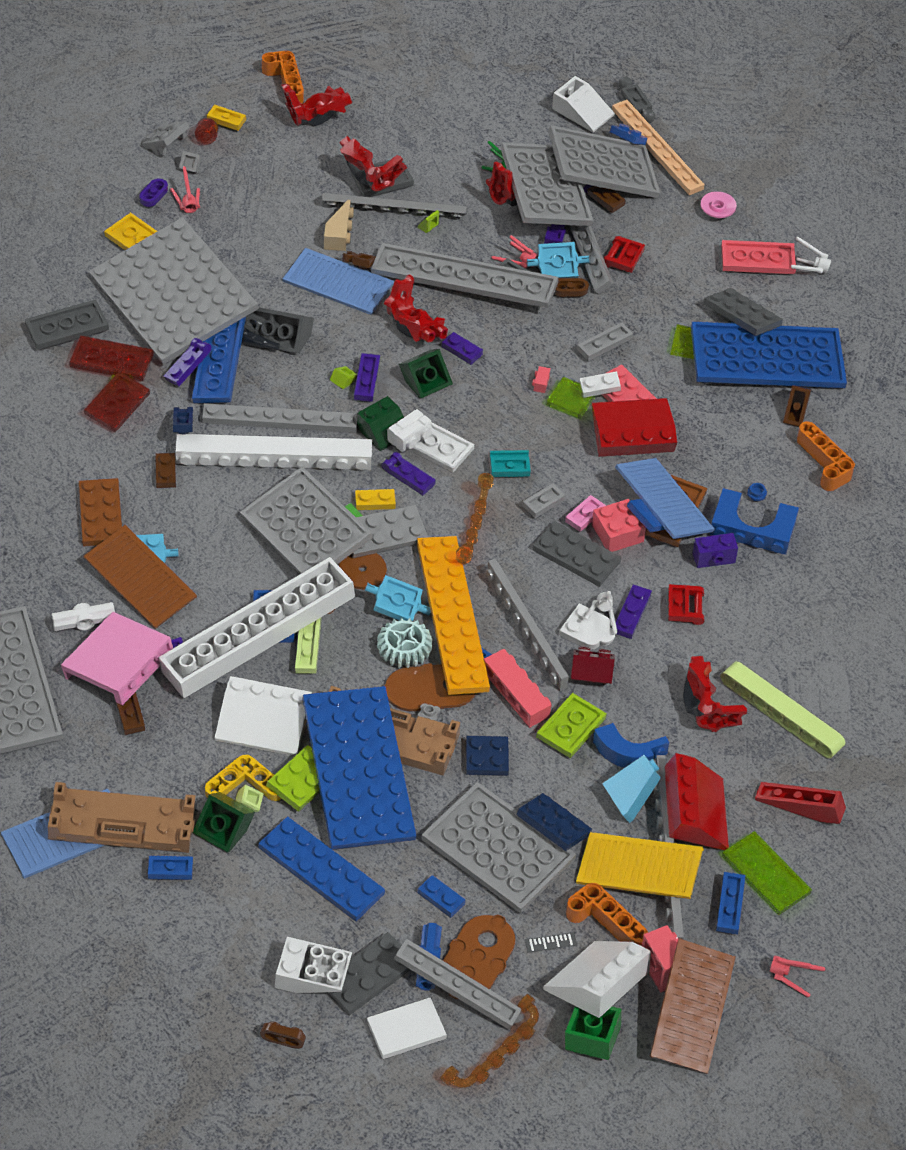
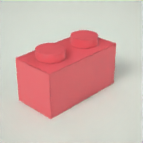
M539 366L538 371H535L534 377L536 379H533L532 386H534L533 391L546 392L551 368Z

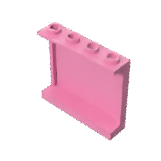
M112 612L64 660L61 667L65 679L68 680L72 675L113 693L116 703L123 705L160 667L159 657L172 650L173 645L169 636Z

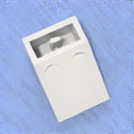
M576 76L553 94V110L593 133L615 115L590 84Z
M287 937L276 972L275 988L294 993L341 992L352 952Z

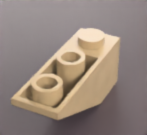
M347 200L326 223L324 233L325 250L346 251V244H350L351 233H348V231H352V220L350 218H353L354 207H350L351 200Z

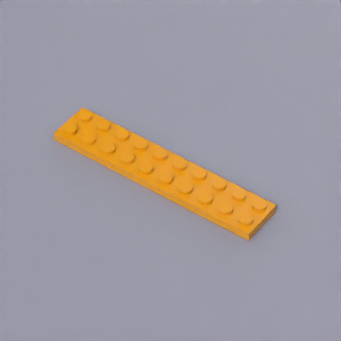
M457 536L417 538V548L448 695L489 692L490 684Z

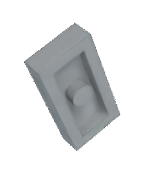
M552 483L524 500L523 507L534 518H537L563 502L565 494Z

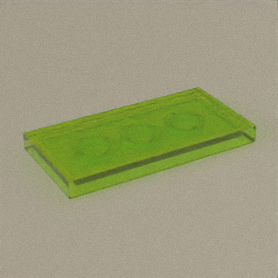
M755 831L722 852V857L738 874L746 875L745 881L778 915L797 904L812 892V889Z

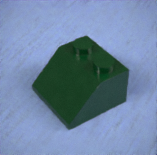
M440 349L426 351L399 364L405 382L420 399L453 384Z
M387 396L357 413V429L367 439H372V444L379 451H382L392 445L387 438V429L403 419L404 416L400 407Z
M221 792L209 794L192 833L222 850L230 852L248 830L255 811Z

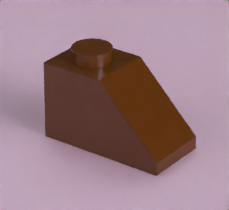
M792 385L783 423L800 426L804 421L812 389Z

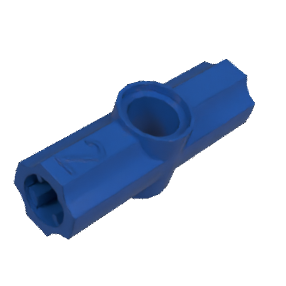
M428 923L423 925L421 945L419 947L440 959L442 927L437 925V923ZM417 974L416 987L426 991L435 989L434 983Z

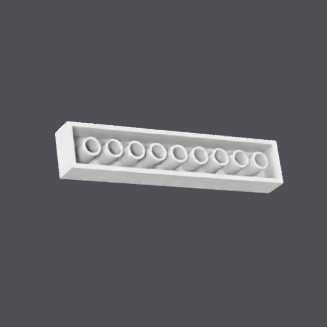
M329 557L159 657L161 671L181 696L186 698L355 597L353 581Z

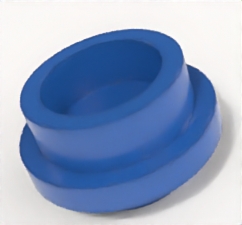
M753 483L748 488L747 495L754 501H761L766 498L767 490L763 484Z

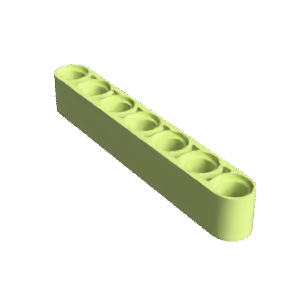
M735 661L720 675L721 681L728 688L824 757L832 758L845 745V739L840 733L742 663Z

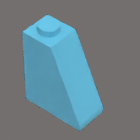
M645 755L602 783L621 814L629 823L634 820L661 779L657 773L660 768L653 759L649 761Z

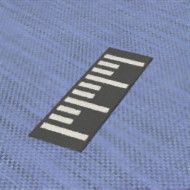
M574 932L525 939L528 952L577 946Z

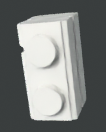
M416 409L387 429L388 441L401 452L408 448L412 449L421 439H427L432 433V422Z

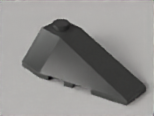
M259 307V309L246 316L244 327L273 342L280 343V350L299 353L311 337L314 318Z

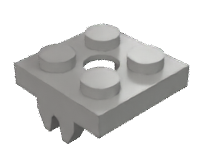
M175 121L171 124L163 123L158 127L159 130L148 135L147 140L142 144L145 150L152 149L157 156L161 154L164 156L167 153L166 146L175 139L179 140L186 137L185 131L189 128V125L186 121Z

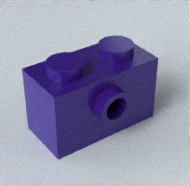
M733 533L695 538L692 554L697 568L736 563L738 545Z

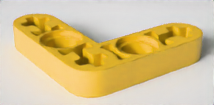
M250 755L239 756L205 785V795L207 798L209 794L217 793L216 789H218V792L227 795L246 780L258 791L264 793L263 795L269 800L279 801L282 799L276 793L271 792V789L266 786L268 780L274 774ZM231 774L234 775L236 779L233 781H227L224 777L226 775ZM261 774L264 775L266 779L263 781H257L255 779V776Z

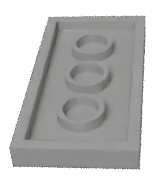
M416 505L356 517L372 532L373 538L351 555L352 558L415 545L417 544V538H427L428 535Z

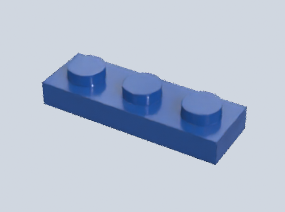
M724 872L716 931L738 935L746 875Z

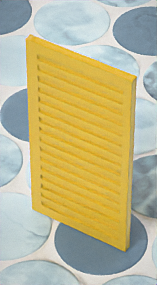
M590 832L576 883L583 885L597 883L605 888L691 899L704 849L700 846Z

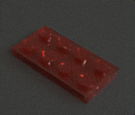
M80 336L69 364L70 368L143 382L154 352L149 348Z

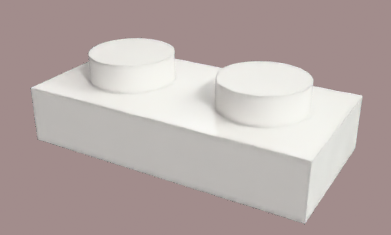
M617 371L580 378L583 397L621 391Z

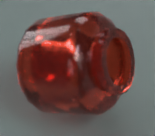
M210 118L201 119L195 128V138L202 144L213 143L219 131L217 123Z

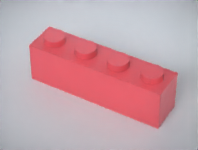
M502 649L484 658L489 680L529 728L550 717L552 707L550 700L542 695L537 684L532 683L526 671L517 665L515 658L511 654L509 655L505 649Z

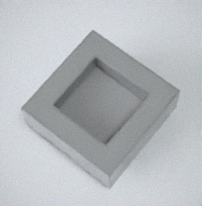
M183 151L179 168L183 169L185 166L186 170L198 173L202 155Z

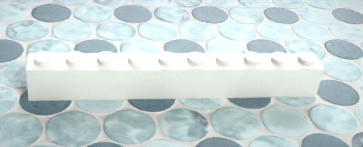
M177 434L176 464L371 470L372 439Z

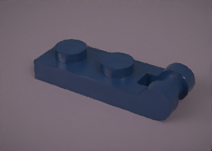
M174 407L173 432L178 434L193 432V407H187V409Z

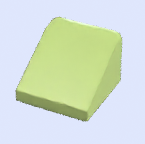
M245 784L238 790L236 801L255 812H259L264 793Z

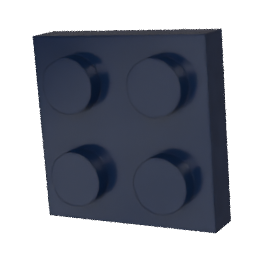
M466 735V775L508 776V736Z

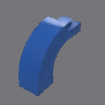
M614 723L594 729L593 743L605 759L619 767L625 768L643 755L650 761L655 759L657 755H667L669 741L666 736L646 743H632L619 734Z

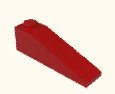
M761 782L755 796L756 801L819 822L840 824L846 810L841 791Z

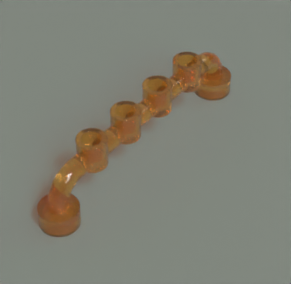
M482 473L478 476V486L481 488L479 499L475 501V513L471 515L470 529L466 531V543L456 550V560L462 565H466L471 561L474 551L473 545L478 541V530L482 527V515L486 513L488 491L493 487L494 477L489 473Z
M526 994L520 1000L517 1006L522 1009L523 1013L528 1011L530 1018L523 1022L513 1035L507 1037L497 1050H494L481 1065H478L471 1075L465 1079L459 1078V1071L454 1066H450L443 1073L440 1080L447 1086L452 1083L460 1088L470 1087L477 1081L483 1084L490 1076L487 1071L492 1066L496 1070L499 1069L505 1062L503 1056L507 1052L513 1055L519 1049V1040L524 1038L527 1041L534 1035L536 1030L533 1027L539 1019L538 1009L534 1005L535 999L530 994Z

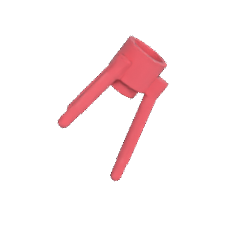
M184 166L183 175L187 194L181 201L173 188L170 191L178 202L180 210H184L186 213H193L200 208V188L196 189V197H194L190 191L188 174Z
M512 235L510 236V239L513 240L510 244L522 252L520 256L522 262L511 261L526 269L527 259H538V254ZM492 256L493 260H498L501 262H503L506 259L502 257Z
M775 955L770 968V972L775 974L774 979L782 981L799 993L810 997V993L783 976L789 974L791 966L825 971V967L788 960Z

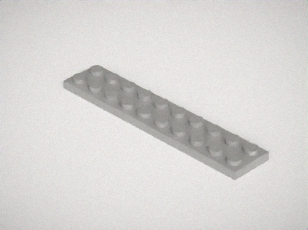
M382 243L371 267V273L403 280L410 274L413 276L414 282L545 308H549L558 284V277L385 243Z

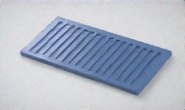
M308 248L303 250L283 278L285 283L370 315L373 314L394 284L393 280Z
M657 458L616 464L615 468L673 539L714 531V527Z
M105 789V790H103V791H100V792H109V793H110L109 789ZM50 812L1 832L24 879L104 845L48 839Z

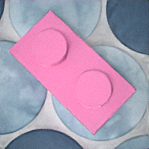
M590 495L566 516L565 522L581 532L592 522L593 510L606 505Z

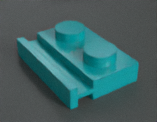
M529 450L490 451L491 477H529L531 474Z

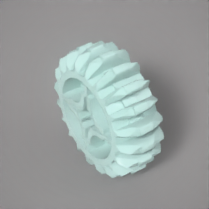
M402 617L400 621L393 619L392 624L387 622L385 627L381 628L377 637V648L380 657H384L385 662L390 661L391 666L398 664L399 669L402 665L409 668L410 665L416 667L418 662L423 664L424 659H428L429 653L432 650V638L429 629H426L425 624L419 625L418 620L412 622L411 618L408 621H404Z

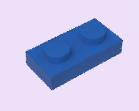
M625 124L611 126V133L633 144L646 145L647 137L641 135L642 132L634 129L630 130L629 126Z
M149 856L148 879L192 880L193 857Z
M433 875L418 888L419 895L450 918L465 905L463 897Z

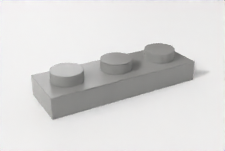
M620 323L578 344L577 350L590 361L633 339V333L623 323Z

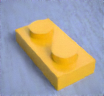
M214 104L207 114V121L239 131L246 121V115Z
M394 489L355 490L357 510L396 509Z

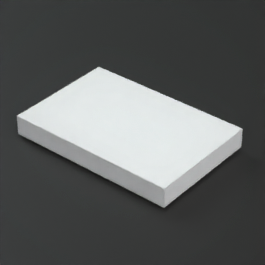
M432 423V433L427 439H421L414 448L409 450L454 472L474 450V444Z
M431 998L367 1018V1023L382 1059L444 1040L447 1037Z

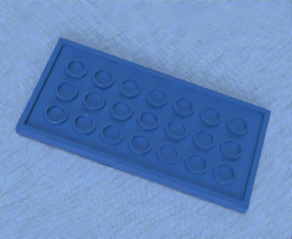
M691 323L697 382L846 388L847 380L839 328L780 326L755 336L735 323Z
M386 687L303 694L302 700L331 849L416 840V831Z

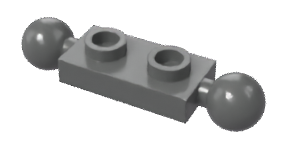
M622 77L619 80L622 96L642 114L648 123L653 122L655 113L652 111V105L637 84L632 85V80L629 77Z

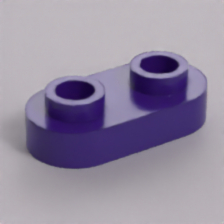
M161 178L152 180L141 191L140 203L146 207L156 205L168 192L167 181Z

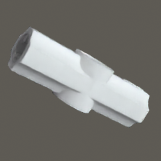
M112 602L94 606L80 603L73 610L52 613L54 630L59 631L75 627L79 630L91 629L94 624L102 623L112 612H115Z

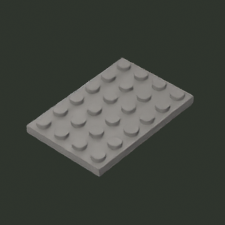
M550 126L548 132L562 180L658 198L660 190L646 145L633 144L625 140Z
M502 142L500 149L506 168L513 172L512 188L523 223L592 226L594 220L582 184L561 179L552 145Z
M303 467L299 468L240 512L241 516L299 574L329 557L338 564L373 538L372 532Z
M477 782L422 834L421 839L521 914L576 859V853L570 849L564 851L518 817L516 809Z

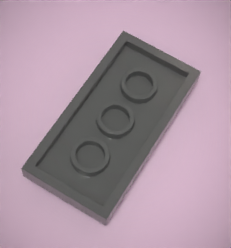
M728 288L704 298V305L755 336L782 326V318L738 293L735 289Z
M96 299L25 319V325L37 350L109 330V324Z
M556 521L550 525L533 545V551L598 587L603 584L621 562V556Z
M387 932L350 959L342 991L326 993L350 1016L411 970L394 960L402 945Z

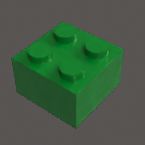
M575 1006L565 1031V1050L609 1060L621 1028L622 1009L611 1007L598 1018Z

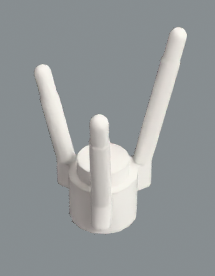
M796 237L797 241L821 257H816L815 262L796 258L797 261L813 265V267L791 265V268L814 271L821 274L822 272L827 273L831 263V259H828V254L822 253L806 241Z
M611 591L602 592L598 595L597 600L592 602V606L584 619L588 620L596 607L600 611H608L613 633L617 634Z

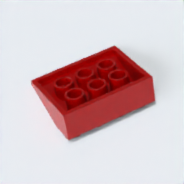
M667 398L597 402L591 404L598 457L675 451L678 443L676 428Z
M675 753L664 766L669 837L727 851L729 844L723 778L695 757Z

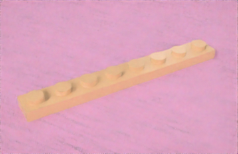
M628 100L612 106V111L625 125L629 126L630 130H638L642 132L641 135L647 137V150L688 195L704 190L705 184Z

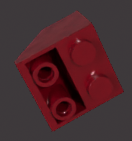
M578 647V650L574 649L571 679L612 684L615 654H611V650L599 649L598 652L590 651L591 648Z

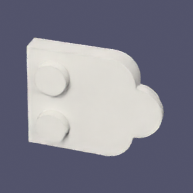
M580 603L559 630V636L582 647L591 648L590 650L596 649L600 645H609L615 638V634L612 628H610V619L593 611L589 619L585 620L584 618L590 608Z

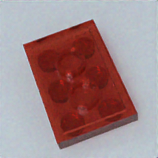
M119 371L84 409V414L116 432L150 395V389Z

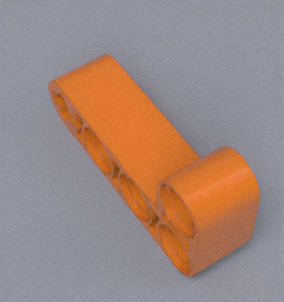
M291 51L263 54L262 73L266 76L280 75L282 83L289 84L291 89L296 92L300 103L304 104V89L294 54Z
M809 421L802 422L799 426L797 442L824 468L820 482L822 489L834 491L851 481L855 467L854 461L814 423Z
M589 883L568 899L566 917L569 921L580 923L592 915L619 942H634L642 946L643 936L648 933L647 929L599 884Z

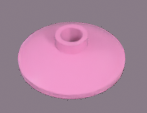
M710 192L701 200L702 210L714 218L731 216L737 206L734 198L723 192Z

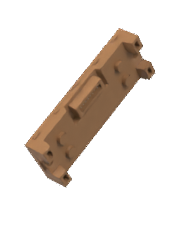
M331 686L329 692L341 691V689ZM390 708L401 764L444 776L460 735L461 722L451 720L450 724H445L420 716L413 718L409 713Z
M55 782L53 805L51 806L48 822V839L189 853L195 821L196 795L186 794L184 800L68 789L65 783Z

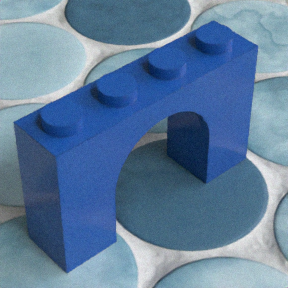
M723 488L711 524L714 527V531L710 532V535L733 533L737 543L786 555L796 524L799 507L780 503L775 520L771 524L764 527H752L742 522L737 514L742 493Z

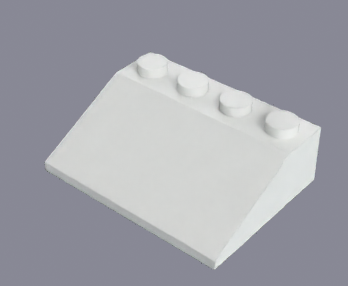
M230 676L222 703L215 741L296 756L307 724L302 697L303 694H312V692Z
M594 941L544 985L543 990L600 1018L649 972L651 951L634 942Z

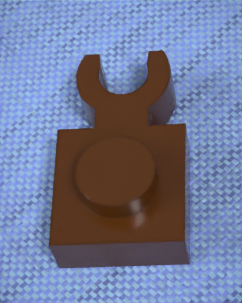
M347 251V254L343 253L342 261L352 262V264L358 265L361 269H369L372 267L376 256Z

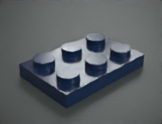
M544 793L520 807L516 814L564 851L569 850L587 838L592 831V828L585 824V822L578 819Z

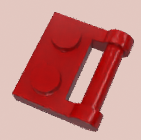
M616 236L607 256L603 257L607 268L612 266L632 273L645 250V244ZM624 247L618 258H614L618 249Z
M669 584L668 621L693 622L695 625H702L705 622V617L702 614L704 588L701 586ZM689 595L694 597V613L689 612Z

